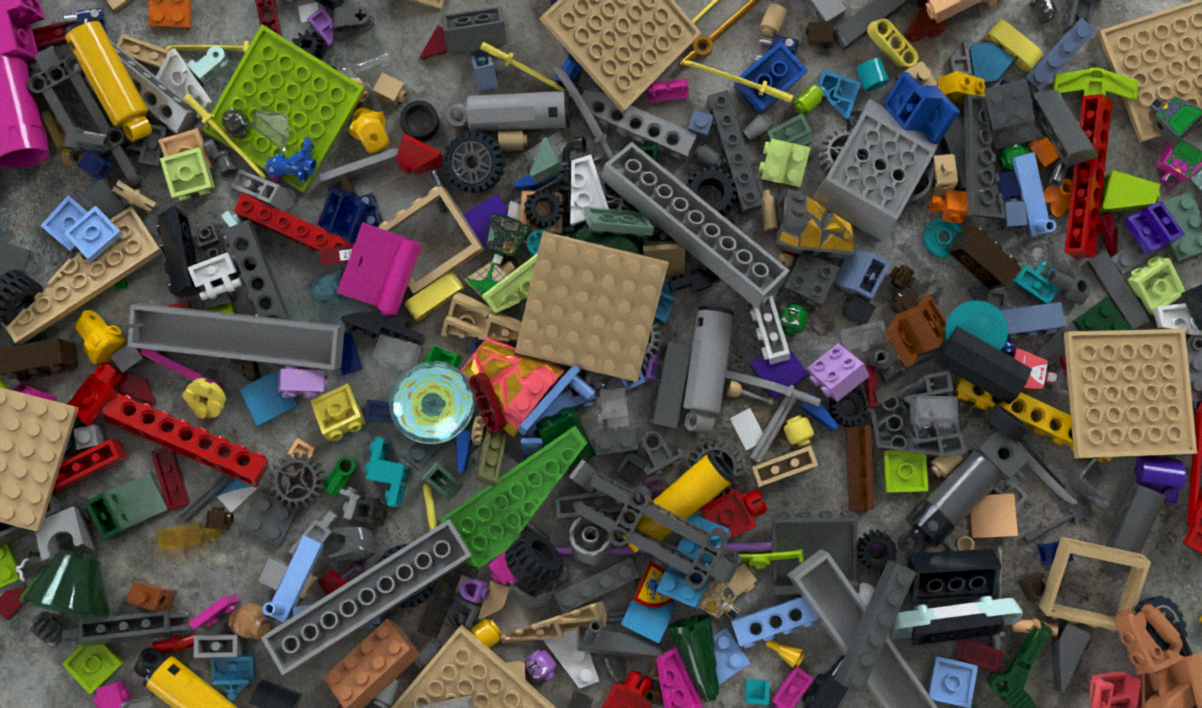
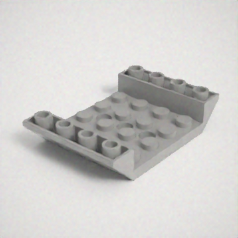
M869 99L859 115L860 118L812 200L824 206L829 213L837 215L852 226L882 242L899 218L934 155L938 144H932L921 131L904 130L885 107ZM860 150L864 151L867 154V159L860 160L857 157V152ZM875 161H882L885 169H876ZM894 171L902 173L903 178L901 181L894 179Z

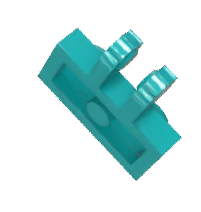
M1044 260L1038 264L1035 270L1027 265L1023 266L1012 283L1042 304H1049L1060 288L1047 282L1049 273L1052 270H1057L1054 267L1048 271L1045 278L1040 275L1047 264Z

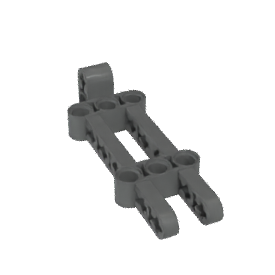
M53 45L35 54L34 57L42 71L29 78L28 87L32 92L46 98L65 133L67 126H78L58 91L74 84L98 126L100 134L109 136L110 143L106 153L84 149L83 151L71 150L69 152L70 161L77 166L86 168L94 184L104 179L108 186L113 189L98 162L114 154L124 174L133 186L143 182L141 174L126 150L130 141L127 139L124 131L118 127H113L86 80L82 67L74 71L75 64L79 63L75 55L66 58ZM62 72V78L56 81V75ZM44 82V87L38 90V84ZM121 133V140L115 143L114 137ZM81 153H84L85 159L82 162H79L78 156Z
M593 473L589 481L590 485L625 505L618 518L586 500H579L575 511L582 517L610 532V541L613 545L619 547L629 542L687 574L686 583L693 589L701 588L709 575L724 583H730L742 558L736 552L724 549L728 539L725 530L714 528L707 532L652 502L651 492L647 487L638 486L632 491L601 473ZM640 493L644 495L645 501L639 502L635 498V494ZM626 512H632L635 515V520H629L626 517ZM644 514L702 546L695 560L637 529L636 526L642 515ZM616 531H623L626 538H619ZM719 536L722 539V543H714L711 537ZM703 554H708V555H710L711 558H712V561H711V562H705V561L702 559L701 555H703ZM692 573H699L702 579H693Z

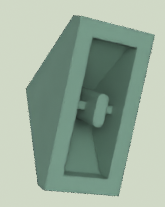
M545 137L542 139L529 174L537 183L564 170L552 144Z
M438 462L422 477L448 500L463 485Z

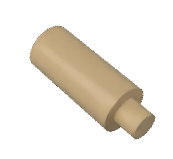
M763 190V197L761 198L763 204L761 207L764 231H775L779 229L774 196H771L770 190Z

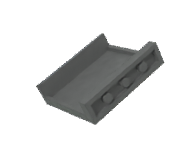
M843 510L838 514H833L832 511H820V514H811L809 511L790 514V512L781 511L777 512V515H772V553L802 549L804 561H806L820 549L830 554L854 590L860 593V585L857 582V521H860V518L854 511ZM799 558L772 560V590L775 595L800 594L787 576L788 573L803 563L799 562Z

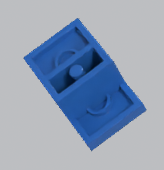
M909 72L901 74L882 104L904 130L921 131L932 144H939L960 113L937 86L920 85Z

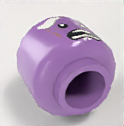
M538 649L525 659L527 662L525 669L534 681L538 682L543 679L544 682H547L555 675L553 670L556 668V662L546 650L540 651Z

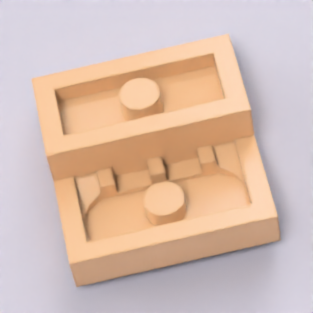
M1014 494L986 495L969 513L971 538L1018 536Z

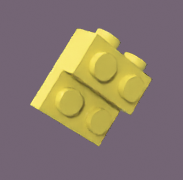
M348 383L310 401L322 435L327 441H338L343 437L342 434L349 431L357 432L362 428V425L366 424Z

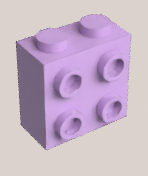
M839 343L807 367L810 377H808L810 382L815 387L819 386L826 397L829 398L831 396L837 402L869 377L864 363Z
M287 365L278 373V394H282V398H295L297 395H304L305 399H316L328 387V376H324V370H319V368L306 367L305 370H299L298 366Z

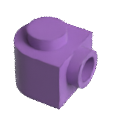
M466 579L460 586V593L466 600L473 603H482L489 596L490 589L487 588L489 583L480 579Z

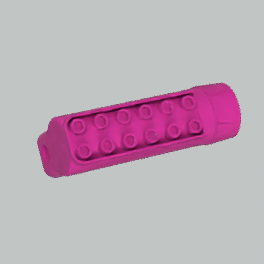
M0 0V166L22 168L33 166L45 161L50 156L46 131L41 121L35 93L28 87V80L30 78L28 66L37 63L34 55L38 53L31 24L45 19L42 6L38 0Z

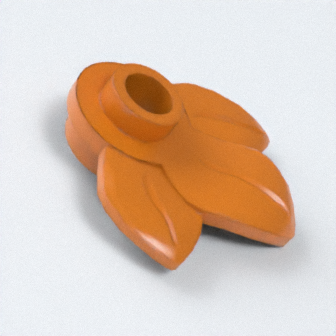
M1064 178L1061 187L1050 185L1043 192L1045 202L1050 203V211L1056 218L1063 215L1070 208L1073 181L1068 178Z

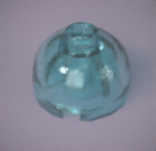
M342 267L334 269L335 272L332 274L327 272L305 285L313 299L321 303L330 302L331 305L342 300V294L337 293L344 273Z

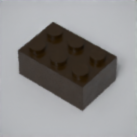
M976 226L960 231L945 249L946 252L988 289L1007 287L1022 268L1017 264L1016 258L1007 255L999 243L992 241L987 237L985 230Z
M60 338L0 349V375L7 376V379L27 381L30 380V376L48 377L51 376L50 373L58 371V374L70 373L71 369L78 368L75 343Z

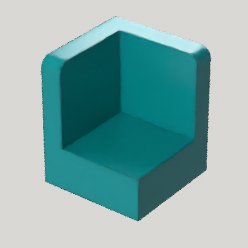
M745 678V702L748 704L769 705L770 683L767 680Z

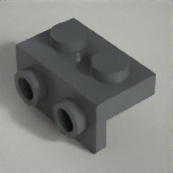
M1066 0L1065 6L1068 8L1061 20V25H1063L1061 33L1066 34L1080 18H1083L1090 25L1096 0Z

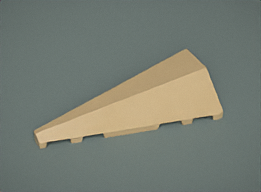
M457 292L452 298L441 335H458L459 338L470 336L478 337V339L482 340L488 338L494 341L506 342L510 340L518 341L522 322L502 312L495 313L491 307Z
M603 601L502 634L500 639L502 643L563 638L564 631L588 628L593 620L599 621L602 628H606L607 613Z

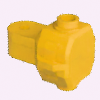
M83 311L75 323L76 330L84 339V351L93 364L100 365L103 362H112L111 356L125 346V337L122 335L121 330L113 325L107 326L100 315L94 311Z

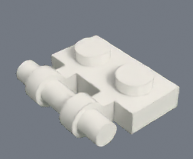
M229 252L188 267L195 287L205 286L206 291L199 293L202 301L209 298L212 300L221 293L227 291L230 293L235 291V288L242 286L240 278L231 280L229 276L237 272ZM222 278L224 284L214 287L212 281Z

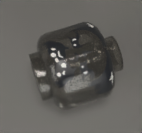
M1031 0L1027 5V10L1031 20L1035 23L1039 22L1041 25L1055 18L1054 15L1057 12V7L1054 0Z
M234 107L222 114L221 125L230 138H239L241 140L249 136L252 122L244 110Z

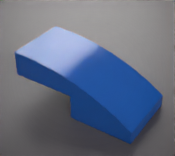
M528 173L513 184L516 191L534 190L557 179V175L554 174L537 183Z

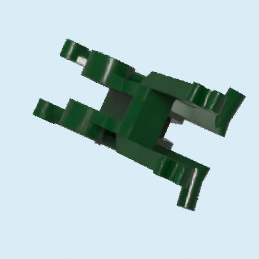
M1040 622L1041 630L1037 629L1038 627L1035 625L1032 626L1005 671H993L987 677L989 687L996 695L1000 696L1009 708H1036L1032 697L1024 690V686L1034 661L1047 640L1053 635L1052 629L1043 622ZM997 681L1003 682V685H996Z

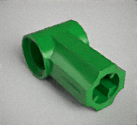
M353 457L340 458L336 462V466L327 478V481L323 484L326 486L324 491L334 497H338L340 489L345 487L351 476L357 471V460ZM346 460L351 463V470L349 472L343 469V463Z

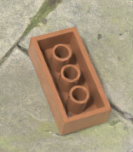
M387 618L330 670L323 679L343 708H364L420 656V653L400 626Z

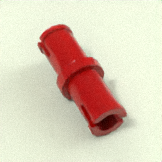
M197 633L181 637L175 635L171 639L153 641L152 648L157 649L160 653L180 652L181 649L194 647V636Z

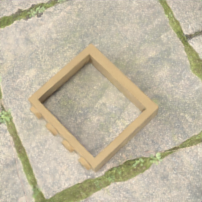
M442 186L432 188L428 191L429 195L423 199H416L411 203L412 206L410 208L397 212L394 215V219L389 222L385 221L378 226V228L391 232L441 197L471 242L469 247L419 281L415 282L411 276L408 286L413 294L419 293L448 272L455 271L486 250L448 191Z
M1061 537L1039 604L1040 609L1045 613V616L1052 617L1053 620L1061 618L1072 624L1080 622L1092 628L1104 627L1111 632L1118 631L1114 616L1054 604L1069 555L1072 553L1132 566L1115 617L1119 616V612L1123 609L1130 608L1132 612H1135L1151 561L1143 554Z

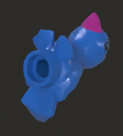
M305 137L302 149L288 159H285V153L282 155L279 153L267 160L265 171L272 178V182L276 184L285 174L296 175L301 182L307 181L308 176L314 174L317 164L316 160L312 159L311 153L315 148L314 144L308 137Z

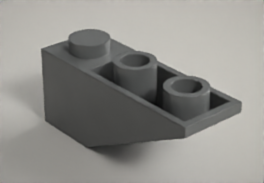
M1063 621L1058 626L1057 636L1052 638L1054 689L1064 693L1072 684L1071 677L1074 671L1081 665L1080 658L1090 645L1089 639L1091 634Z

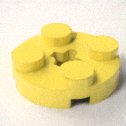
M204 378L193 380L182 395L198 418H214L225 409L226 396L216 383L212 382L210 384L205 382L206 379Z

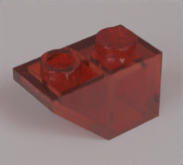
M924 7L903 36L907 41L910 40V42H917L925 37L930 39L940 37L947 28L946 21L944 20L937 24L935 19H930L926 10L927 7Z

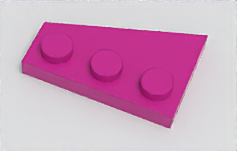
M671 648L657 657L656 662L664 708L703 707L702 701L677 649Z

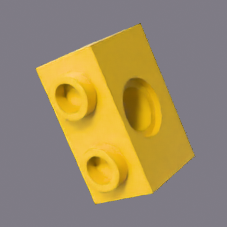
M959 71L938 77V88L950 101L964 104V96L968 94L985 97V83L982 78Z

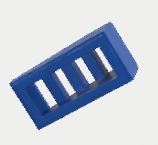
M804 401L800 404V409L830 431L838 428L837 423L821 403L819 407Z
M458 429L455 432L457 469L460 473H466L472 445V432Z

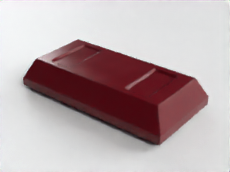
M963 639L959 641L955 658L998 672L1003 651Z

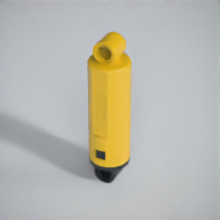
M151 647L141 651L134 666L137 675L145 677L143 685L170 707L238 708L171 654L168 653L162 658L161 653Z

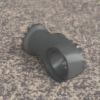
M214 137L203 142L208 155L214 162H217L220 176L228 177V174L231 176V173L235 174L238 171L237 166H234L231 161L230 151H220L221 148L218 149L220 146H217L218 143Z

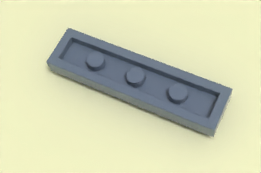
M1080 18L1023 79H1027V82L1039 92L1088 41L1096 30L1083 18Z

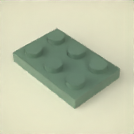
M1191 191L1164 201V205L1185 233L1184 236L1168 246L1174 261L1178 262L1201 253V213Z
M584 206L583 216L593 232H613L616 235H625L627 233L637 237L652 236L653 226L641 212Z

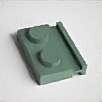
M803 113L766 131L769 141L770 138L804 146L815 140Z

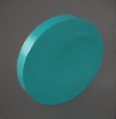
M980 300L967 301L957 306L950 313L945 324L946 341H948L956 326L999 350L1005 345L1008 336V325L1002 312L994 305Z

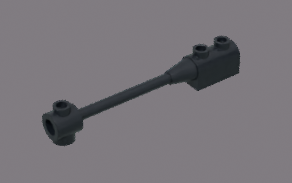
M844 655L824 675L819 673L813 682L817 685L813 693L808 691L803 697L804 708L838 707L849 689L834 680L845 657Z

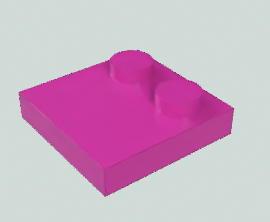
M236 594L223 596L188 623L193 630L205 626L210 628L219 622L218 617L223 613L227 615L237 608L235 604L241 600Z

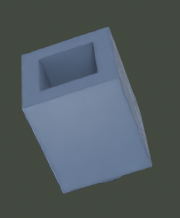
M694 110L688 131L697 134L696 139L706 142L714 116Z
M1018 199L1005 200L1006 218L1000 220L1001 231L1021 230L1026 227L1028 223L1025 201H1018Z

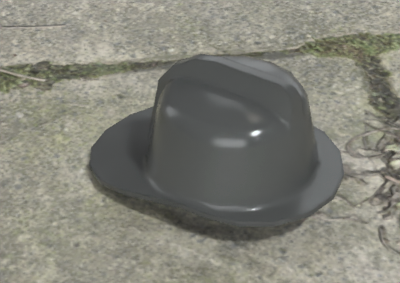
M929 162L908 200L909 202L923 206L934 193L932 182L934 167L932 162Z

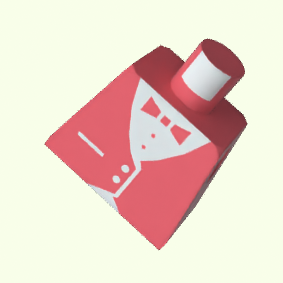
M1018 348L1014 349L1013 353L1009 355L1032 368L1028 382L1022 390L1038 391L1043 389L1044 383L1054 385L1057 374L1046 371L1047 360Z

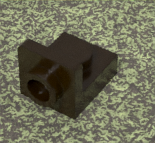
M230 358L231 363H244L242 365V372L244 377H247V380L256 381L261 378L257 361Z

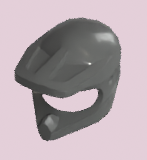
M333 528V536L339 537L344 535L346 541L338 552L327 555L328 560L362 561L376 553L375 540L371 528Z

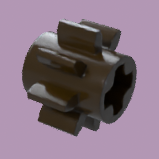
M901 265L899 268L895 266L889 274V277L892 278L890 283L900 290H904L905 286L910 288L916 279L912 277L914 271L905 265Z

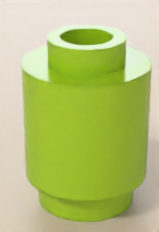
M816 85L808 86L794 99L795 110L800 114H809L822 101L823 92Z

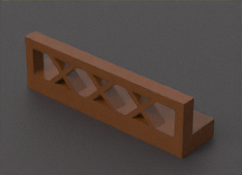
M871 425L845 427L848 510H874Z

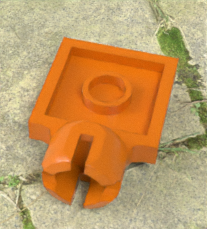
M149 0V26L153 28L191 29V0Z

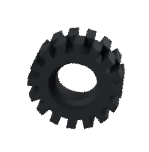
M541 189L528 197L524 205V213H526L525 217L530 220L529 223L531 225L535 224V227L546 228L554 225L561 218V213L563 212L561 206L563 203L559 201V196L554 195L555 192ZM540 201L547 202L551 207V212L546 217L540 216L536 211V206Z
M854 389L838 402L831 397L828 405L830 409L828 410L837 424L853 426L863 421L864 417L867 416L869 405L866 402L868 401L867 398L863 397V393L858 392L859 390ZM846 399L852 400L856 405V411L852 415H846L841 410V403Z
M877 529L876 532L869 530V534L865 532L863 533L864 537H859L858 558L869 570L873 571V568H875L876 571H880L881 567L884 570L888 560H896L894 555L897 554L896 545L886 532L883 531L882 533ZM875 543H880L884 546V552L879 557L869 555V548Z

